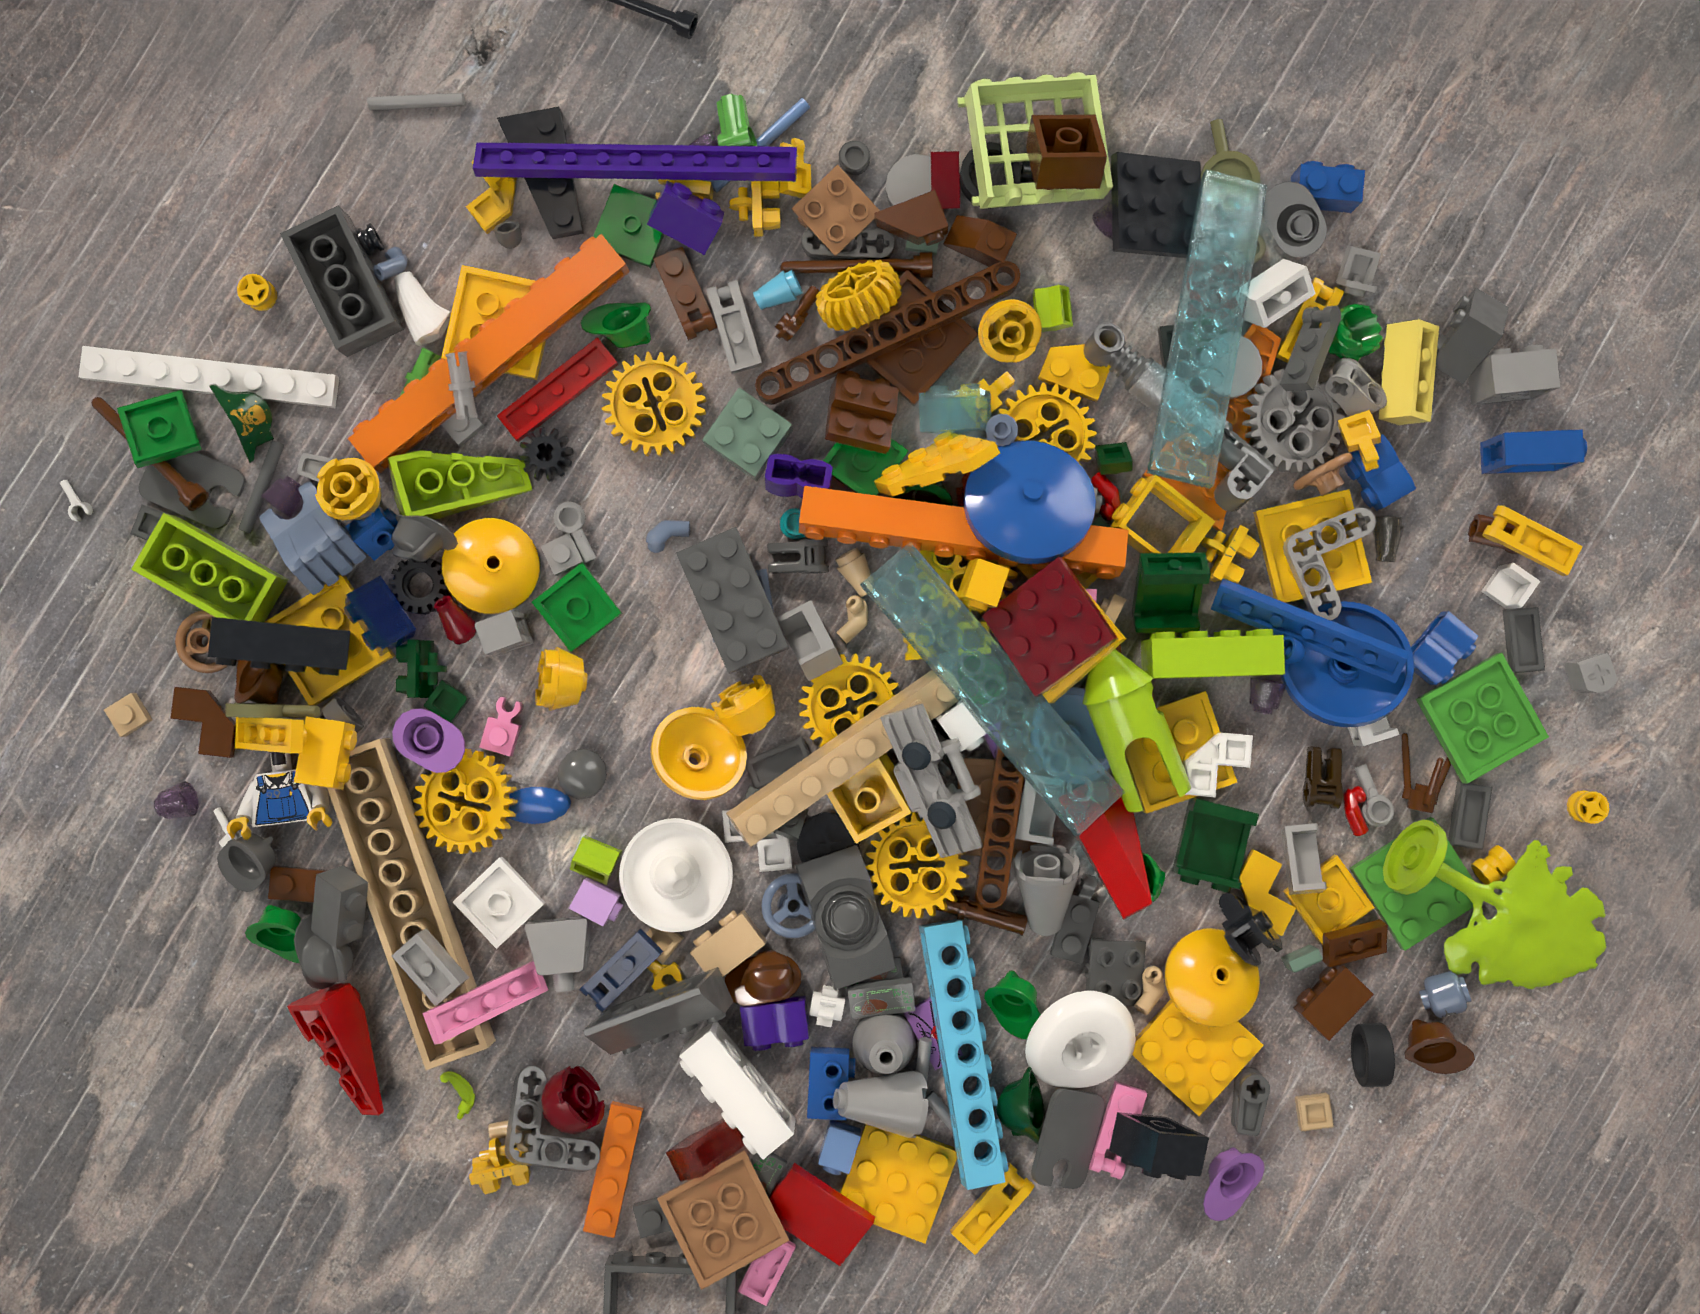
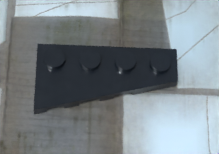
M559 106L497 118L508 143L567 144L562 112ZM524 178L552 239L584 234L574 178Z

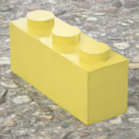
M1420 319L1387 324L1386 338L1384 340V362L1381 372V387L1386 394L1387 404L1379 410L1378 419L1396 425L1431 422L1439 326Z

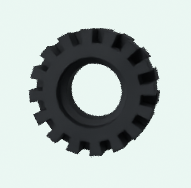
M432 558L425 562H418L413 559L400 561L398 563L399 568L393 569L391 573L394 577L393 580L389 579V585H392L393 589L389 590L390 594L395 597L394 602L402 606V609L405 611L423 615L437 612L434 604L442 597H451V593L443 579L442 564ZM418 573H426L433 583L431 592L422 598L415 597L409 587L412 577Z

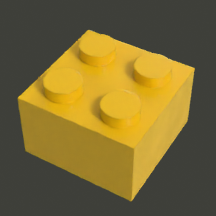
M887 753L827 794L856 844L912 813L893 770L895 767Z

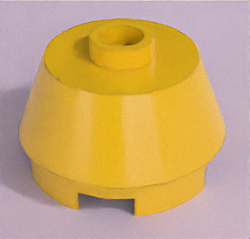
M1015 299L998 302L985 312L978 328L980 345L984 352L994 360L1005 363L1020 362L1028 358L1035 351L1042 332L1041 320L1035 309L1026 302Z
M335 458L326 463L317 474L319 482L315 497L321 509L330 517L338 520H358L370 516L378 508L381 501L379 478L375 469L368 462L359 458H345L341 460Z
M556 647L555 650L544 649V652L541 651L537 667L539 677L538 689H535L536 705L548 707L549 711L577 705L581 693L585 692L588 676L584 672L583 659L559 647Z
M754 675L752 678L754 682L749 684H742L741 681L736 682L719 694L721 699L719 703L717 701L711 703L716 713L715 719L736 736L759 732L776 714L771 685L766 684L761 675Z

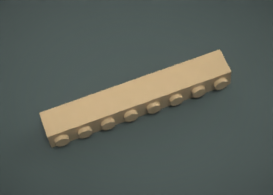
M936 666L728 811L726 815L743 840L752 847L893 748L880 719L881 716L923 703L929 719L932 721L966 695L949 669Z

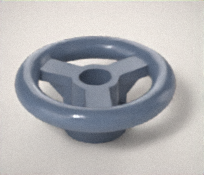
M797 873L785 874L776 878L767 887L762 898V914L766 924L773 932L785 938H801L815 930L809 909L804 905L802 897L797 892V883L801 884ZM786 885L787 892L778 899V911L772 914V898L780 887ZM793 899L796 900L797 908L794 911H789L787 907L788 902ZM803 915L811 919L806 925L796 929L786 928L779 924L786 917L795 918Z

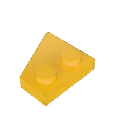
M1085 344L1050 347L1038 380L1051 385L1058 384V387L1064 390L1069 388L1071 393L1097 402L1111 366L1100 367L1091 364L1085 358L1083 352Z

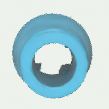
M783 270L757 291L753 292L758 306L763 310L795 301L797 296L803 294V291L793 270L786 273Z

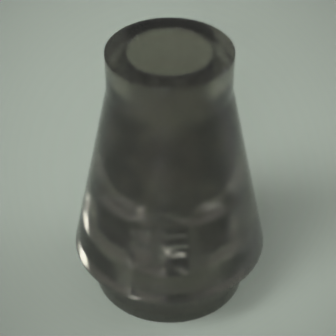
M1376 516V524L1373 529L1376 561L1396 562V554L1405 525H1402V517Z

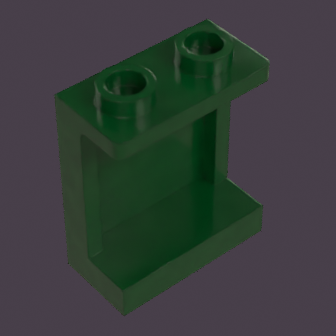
M1205 552L1140 553L1132 605V616L1137 633H1185L1200 631L1198 611L1203 584H1209L1211 575Z
M1197 798L1189 799L1172 872L1181 875L1180 881L1189 884L1199 885L1200 880L1211 882V888L1229 893L1231 887L1241 890L1242 883L1239 882L1243 859L1251 826L1257 825L1259 814Z

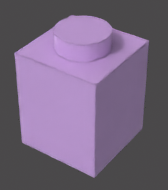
M587 877L583 880L569 909L604 926L609 920L614 922L623 907V904L619 903L622 894Z

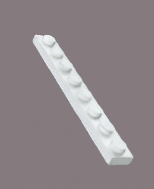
M82 346L78 376L81 379L205 394H214L209 387L210 384L214 383L227 391L255 393L266 401L336 408L339 377L334 374Z

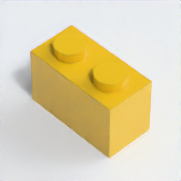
M979 558L968 561L956 598L964 601L963 607L978 612H986L987 608L997 607L1009 569Z
M306 716L304 727L307 732V740L303 746V753H299L294 782L344 790V784L349 781L351 775V765L348 764L350 752L354 750L357 743V732L354 731L355 725Z

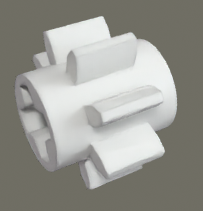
M823 985L822 993L813 992L809 1015L817 1017L816 1025L831 1028L833 1020L841 1021L845 997L837 996L838 989L834 990L831 986Z

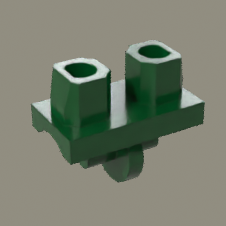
M411 639L407 640V644L396 647L398 663H407V675H398L396 679V692L407 694V698H429L434 691V685H438V672H447V666L438 665V653H434V641Z

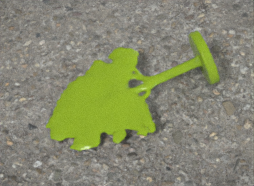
M1423 819L1412 823L1392 843L1383 867L1384 881L1390 889L1405 895L1412 894L1424 888L1436 876L1441 881L1464 893L1473 903L1474 909L1467 928L1460 929L1444 942V954L1448 962V969L1457 975L1470 974L1472 963L1477 962L1479 964V981L1482 985L1496 982L1505 983L1507 980H1510L1513 986H1524L1527 989H1534L1535 987L1550 986L1553 983H1562L1564 978L1573 977L1579 972H1585L1589 969H1596L1598 966L1596 959L1605 951L1607 946L1605 935L1603 932L1596 930L1592 921L1598 917L1604 918L1606 916L1603 902L1592 891L1584 887L1570 897L1567 894L1565 881L1573 876L1572 867H1556L1551 874L1546 860L1551 855L1548 852L1547 845L1542 846L1539 840H1534L1527 845L1526 852L1518 859L1512 870L1507 873V878L1504 882L1493 881L1488 885L1477 883L1444 863L1448 847L1447 836L1444 830L1433 821ZM1494 889H1501L1503 892L1501 895H1498L1494 892ZM1483 901L1497 909V914L1492 919L1487 920L1483 915Z

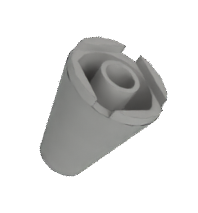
M1034 844L1030 846V851L1022 854L1021 850L1017 853L1014 859V870L1030 929L1041 936H1051L1059 932L1062 927L1080 872V862L1075 853L1074 857L1067 853V848L1062 845Z
M899 1013L864 1017L859 1021L854 1030L852 1039L853 1051L858 1062L870 1072L881 1075L893 1074L905 1068L912 1060L916 1050V1035L906 1017Z
M907 1071L843 1082L839 1089H836L834 1092L833 1105L835 1109H838V1113L842 1117L907 1138H916L915 1134H921L927 1120L928 1099H923L922 1088L928 1089L924 1075L919 1071Z

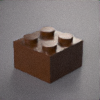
M1096 114L1032 115L1026 150L1035 188L1046 190L1100 189L1107 154Z

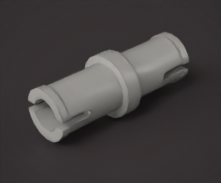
M467 351L458 352L460 366L456 364L455 353L445 354L451 380L448 388L449 391H453L457 414L456 419H466L464 405H467L469 419L477 418L478 414L472 389L475 388V381H471Z

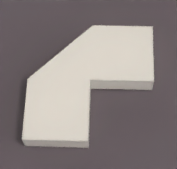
M1218 732L1183 762V766L1190 781L1191 789L1185 795L1215 797L1218 765L1250 768L1253 735Z
M723 810L725 843L744 841L726 815L730 810ZM772 832L757 842L760 872L792 869L790 839Z

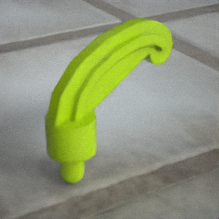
M447 1071L440 1075V1080L443 1083L450 1081L462 1100L458 1106L460 1111L457 1114V1119L461 1120L472 1109L475 1102V1093L470 1083L456 1072Z

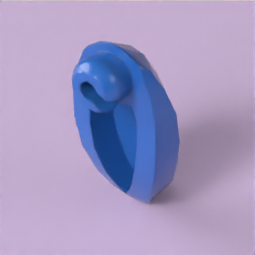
M522 788L509 794V798L518 800V803L509 805V810L513 811L516 816L506 818L529 824L547 823L563 816L570 808L571 800L568 795L554 788Z

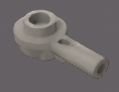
M568 501L560 504L554 512L553 519L555 525L562 532L571 534L585 563L596 559L582 529L586 520L583 508L575 502Z
M1367 764L1355 767V772L1367 797L1361 807L1366 823L1374 827L1389 824L1394 816L1393 804L1384 795L1378 794Z

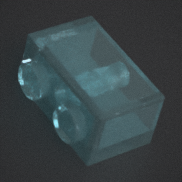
M969 383L961 384L960 390L949 391V386H931L930 392L919 393L920 432L939 434L948 431L951 433L986 431V425L991 419L990 391L980 389V384Z

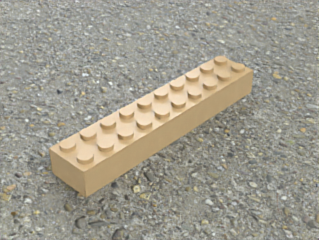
M390 738L377 739L355 747L350 752L348 764L351 765V775L349 781L344 784V790L327 789L357 875L368 882L366 901L425 1070H429L487 1049L496 1039L490 1022L487 1020L451 1039L434 1045L422 1013L436 1006L393 959L392 955L415 934L427 928L469 976L468 980L438 1005L476 988L477 985L422 828H419L418 817L414 815L416 811Z

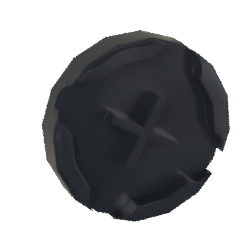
M821 812L811 816L803 824L797 839V851L802 863L857 845L858 849H860V842L855 843L837 812Z

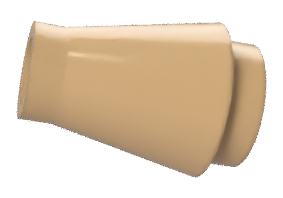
M858 547L835 559L838 564L836 569L857 591L859 597H863L876 589L865 554L860 553Z

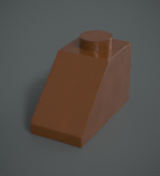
M935 190L874 213V221L878 228L916 245L926 243V246L934 245L944 239L943 235L948 234L949 226Z
M957 215L943 245L990 267L996 263L1006 261L1017 233L990 220Z

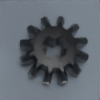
M544 427L539 428L540 437L538 438L535 437L534 433L529 432L527 435L532 443H520V447L528 452L518 456L520 462H529L523 470L527 474L535 470L534 479L540 481L543 473H546L548 482H553L552 472L555 471L563 478L565 473L561 465L566 467H572L573 465L571 460L565 458L574 454L573 448L565 447L569 442L568 437L563 436L557 440L559 431L555 428L551 431L549 437ZM546 448L548 452L550 448L553 449L551 452L553 458L550 461H546L545 458H543V461H540L542 457L540 451Z

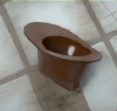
M238 660L234 695L236 703L242 704L250 700L256 703L274 705L278 700L283 680L281 668L276 663L271 664V669L250 667L251 661Z
M764 951L755 957L747 958L727 973L725 984L735 1004L756 1006L790 998L797 992L801 984V972L799 966L792 958L776 951Z
M1419 1019L1412 1021V1030L1407 1037L1408 1048L1404 1052L1405 1059L1438 1074L1458 1073L1466 1070L1473 1064L1475 1060L1474 1052L1457 1041L1447 1025L1440 1022L1428 1023Z

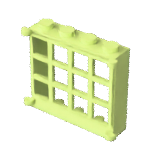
M1078 72L1072 73L1067 77L1054 78L1053 75H1042L1030 80L1012 77L1001 82L981 79L970 85L964 97L957 98L958 107L967 108L979 190V196L971 198L973 206H980V209L1104 199L1113 188L1096 75L1085 76L1084 73ZM1082 98L1084 114H1096L1107 154L1100 189L1046 190L1036 189L1034 182L1014 184L1011 162L1029 161L1027 153L1010 154L1007 133L1029 132L1031 116L1034 115L1032 102L1053 100L1055 115H1063L1062 99ZM1024 102L1027 123L1005 125L1003 104ZM995 104L998 126L984 127L981 105ZM999 134L1002 155L988 156L985 135ZM1004 163L1007 185L992 186L989 164Z

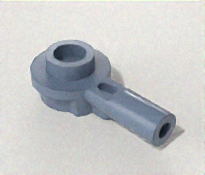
M1007 414L993 416L986 425L987 438L985 440L996 442L997 447L1013 443L1018 435V426L1014 418Z

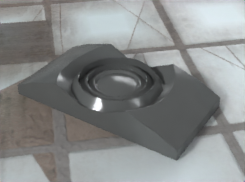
M857 845L795 865L833 989L837 990L896 969L888 934L876 905L872 883Z

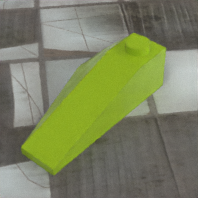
M426 450L388 457L394 498L399 515L424 516L436 520L533 490L529 476L523 470L525 463L520 462L519 459L492 456H463V454L459 453L441 454Z

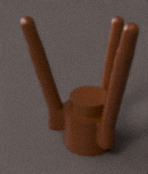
M1403 733L1404 789L1402 798L1409 799L1407 808L1433 813L1434 807L1437 805L1439 793L1451 767V762L1448 757L1445 761L1442 757H1439L1433 769L1429 785L1416 783L1415 788L1412 789L1408 734Z

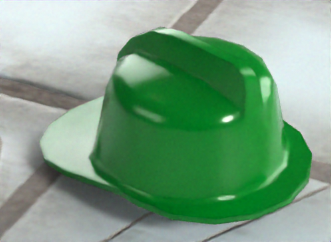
M645 302L604 304L590 310L583 316L580 322L585 332L605 335L618 348L648 344L651 341L650 326L647 319L651 307Z
M273 905L266 906L258 923L247 927L245 931L246 938L253 944L266 948L284 959L300 963L295 950L294 937L296 928L302 920L301 917L290 910Z
M1010 970L1005 977L997 982L995 987L985 991L984 999L1001 1026L1013 1036L1027 1040L1033 1025L1041 1016L1037 1008V990L1034 985L1020 978L1015 971Z

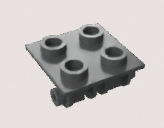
M1092 937L1087 946L1089 948L1088 960L1090 961L1085 963V967L1089 968V972H1085V977H1088L1086 979L1085 991L1102 992L1115 997L1124 1006H1134L1142 996V975L1144 972L1146 941H1107L1102 938Z

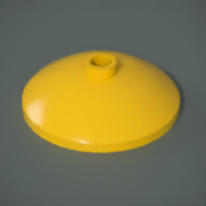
M483 518L465 524L454 533L458 545L455 549H444L441 568L447 589L460 604L478 613L500 614L518 607L531 595L539 578L540 562L534 543L522 529L502 519ZM487 559H497L499 566L495 569L489 568Z
M703 707L679 709L668 715L659 724L652 738L651 760L657 775L672 791L690 799L709 800L726 794L738 783L745 770L747 753L742 736L734 735L716 720L714 710ZM689 758H695L698 761V764L694 765L690 763Z
M1213 928L1191 932L1174 945L1166 961L1165 984L1173 1004L1185 1017L1200 1025L1220 1027L1235 1023L1250 1011L1258 996L1260 976L1258 966L1246 963L1229 946L1224 937L1225 931ZM1218 969L1224 973L1223 981L1217 978L1216 973Z

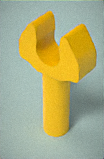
M655 960L647 967L653 973L654 982L651 987L654 990L668 986L663 981V976L666 974L672 975L678 982L683 980L681 968L675 962L664 965Z

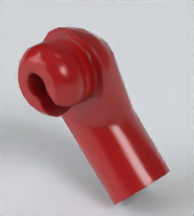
M1100 472L1092 477L1091 483L1105 500V504L1100 507V514L1105 520L1110 521L1115 510L1121 505L1118 488L1105 475H1100Z
M1355 786L1351 790L1348 788L1343 794L1345 817L1355 836L1364 835L1369 830L1358 805L1367 799L1364 790L1360 786Z

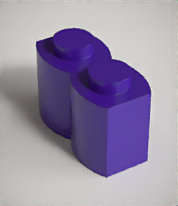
M773 454L768 457L765 489L776 496L791 497L798 495L803 499L804 486L831 488L833 467L821 460L808 459L800 461L791 455Z
M793 996L785 1000L756 1006H740L744 1046H752L754 1051L770 1049L773 1043H784L785 1047H797L804 1044L803 1040L809 1039L810 1031L806 996Z

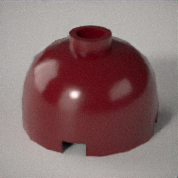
M569 1066L557 1072L549 1079L542 1091L541 1103L543 1115L553 1127L563 1133L577 1134L600 1124L604 1117L605 1105L604 1100L598 1101L595 1091H599L600 1087L591 1073L581 1066L574 1068Z

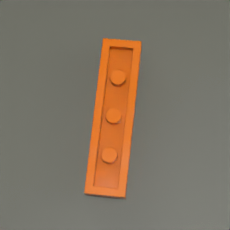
M614 1101L611 1103L600 1151V1160L597 1164L583 1227L584 1232L614 1238L616 1235L644 1110L642 1107Z

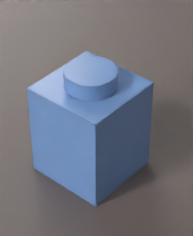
M835 1120L829 1121L818 1156V1164L823 1166V1170L835 1175H841V1172L850 1173L861 1138V1128Z

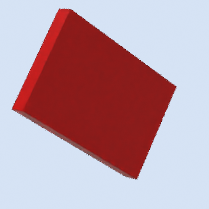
M796 1163L791 1166L768 1197L786 1231L839 1266L842 1265L875 1220L874 1215Z

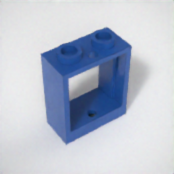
M1583 429L1507 432L1480 442L1482 474L1559 471L1585 462L1584 457L1587 454V442L1583 438Z

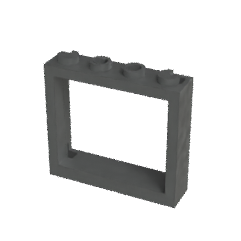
M618 1251L614 1255H609L605 1264L603 1314H617L618 1272L693 1274L684 1253L680 1254L679 1257H666V1254L662 1252H650L646 1256H633V1253L629 1251ZM737 1270L726 1277L725 1314H736Z

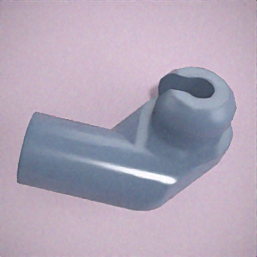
M399 247L387 250L385 252L387 261L374 265L373 270L377 279L381 281L402 273L406 269L408 258L406 254H402V250Z

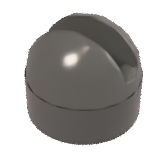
M507 221L498 224L494 228L496 238L503 247L511 249L520 244L522 233L518 222Z

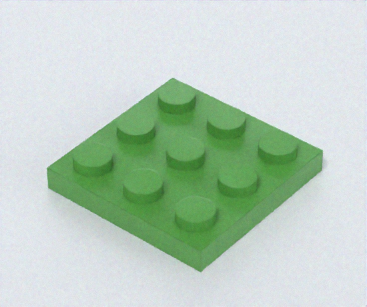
M1503 653L1494 654L1448 680L1446 683L1416 698L1461 782L1465 784L1470 783L1549 737Z
M1428 817L1427 819H1425L1433 821L1437 824L1436 820L1433 817ZM1447 839L1448 847L1444 863L1473 880ZM1392 840L1349 869L1383 922L1388 925V930L1400 949L1406 951L1472 909L1473 903L1464 893L1441 881L1436 876L1428 885L1412 894L1405 895L1390 889L1384 881L1383 867L1386 855L1394 842Z

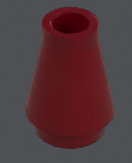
M450 596L442 597L434 604L448 640L460 645L468 642L475 636L477 632L475 628L476 622Z

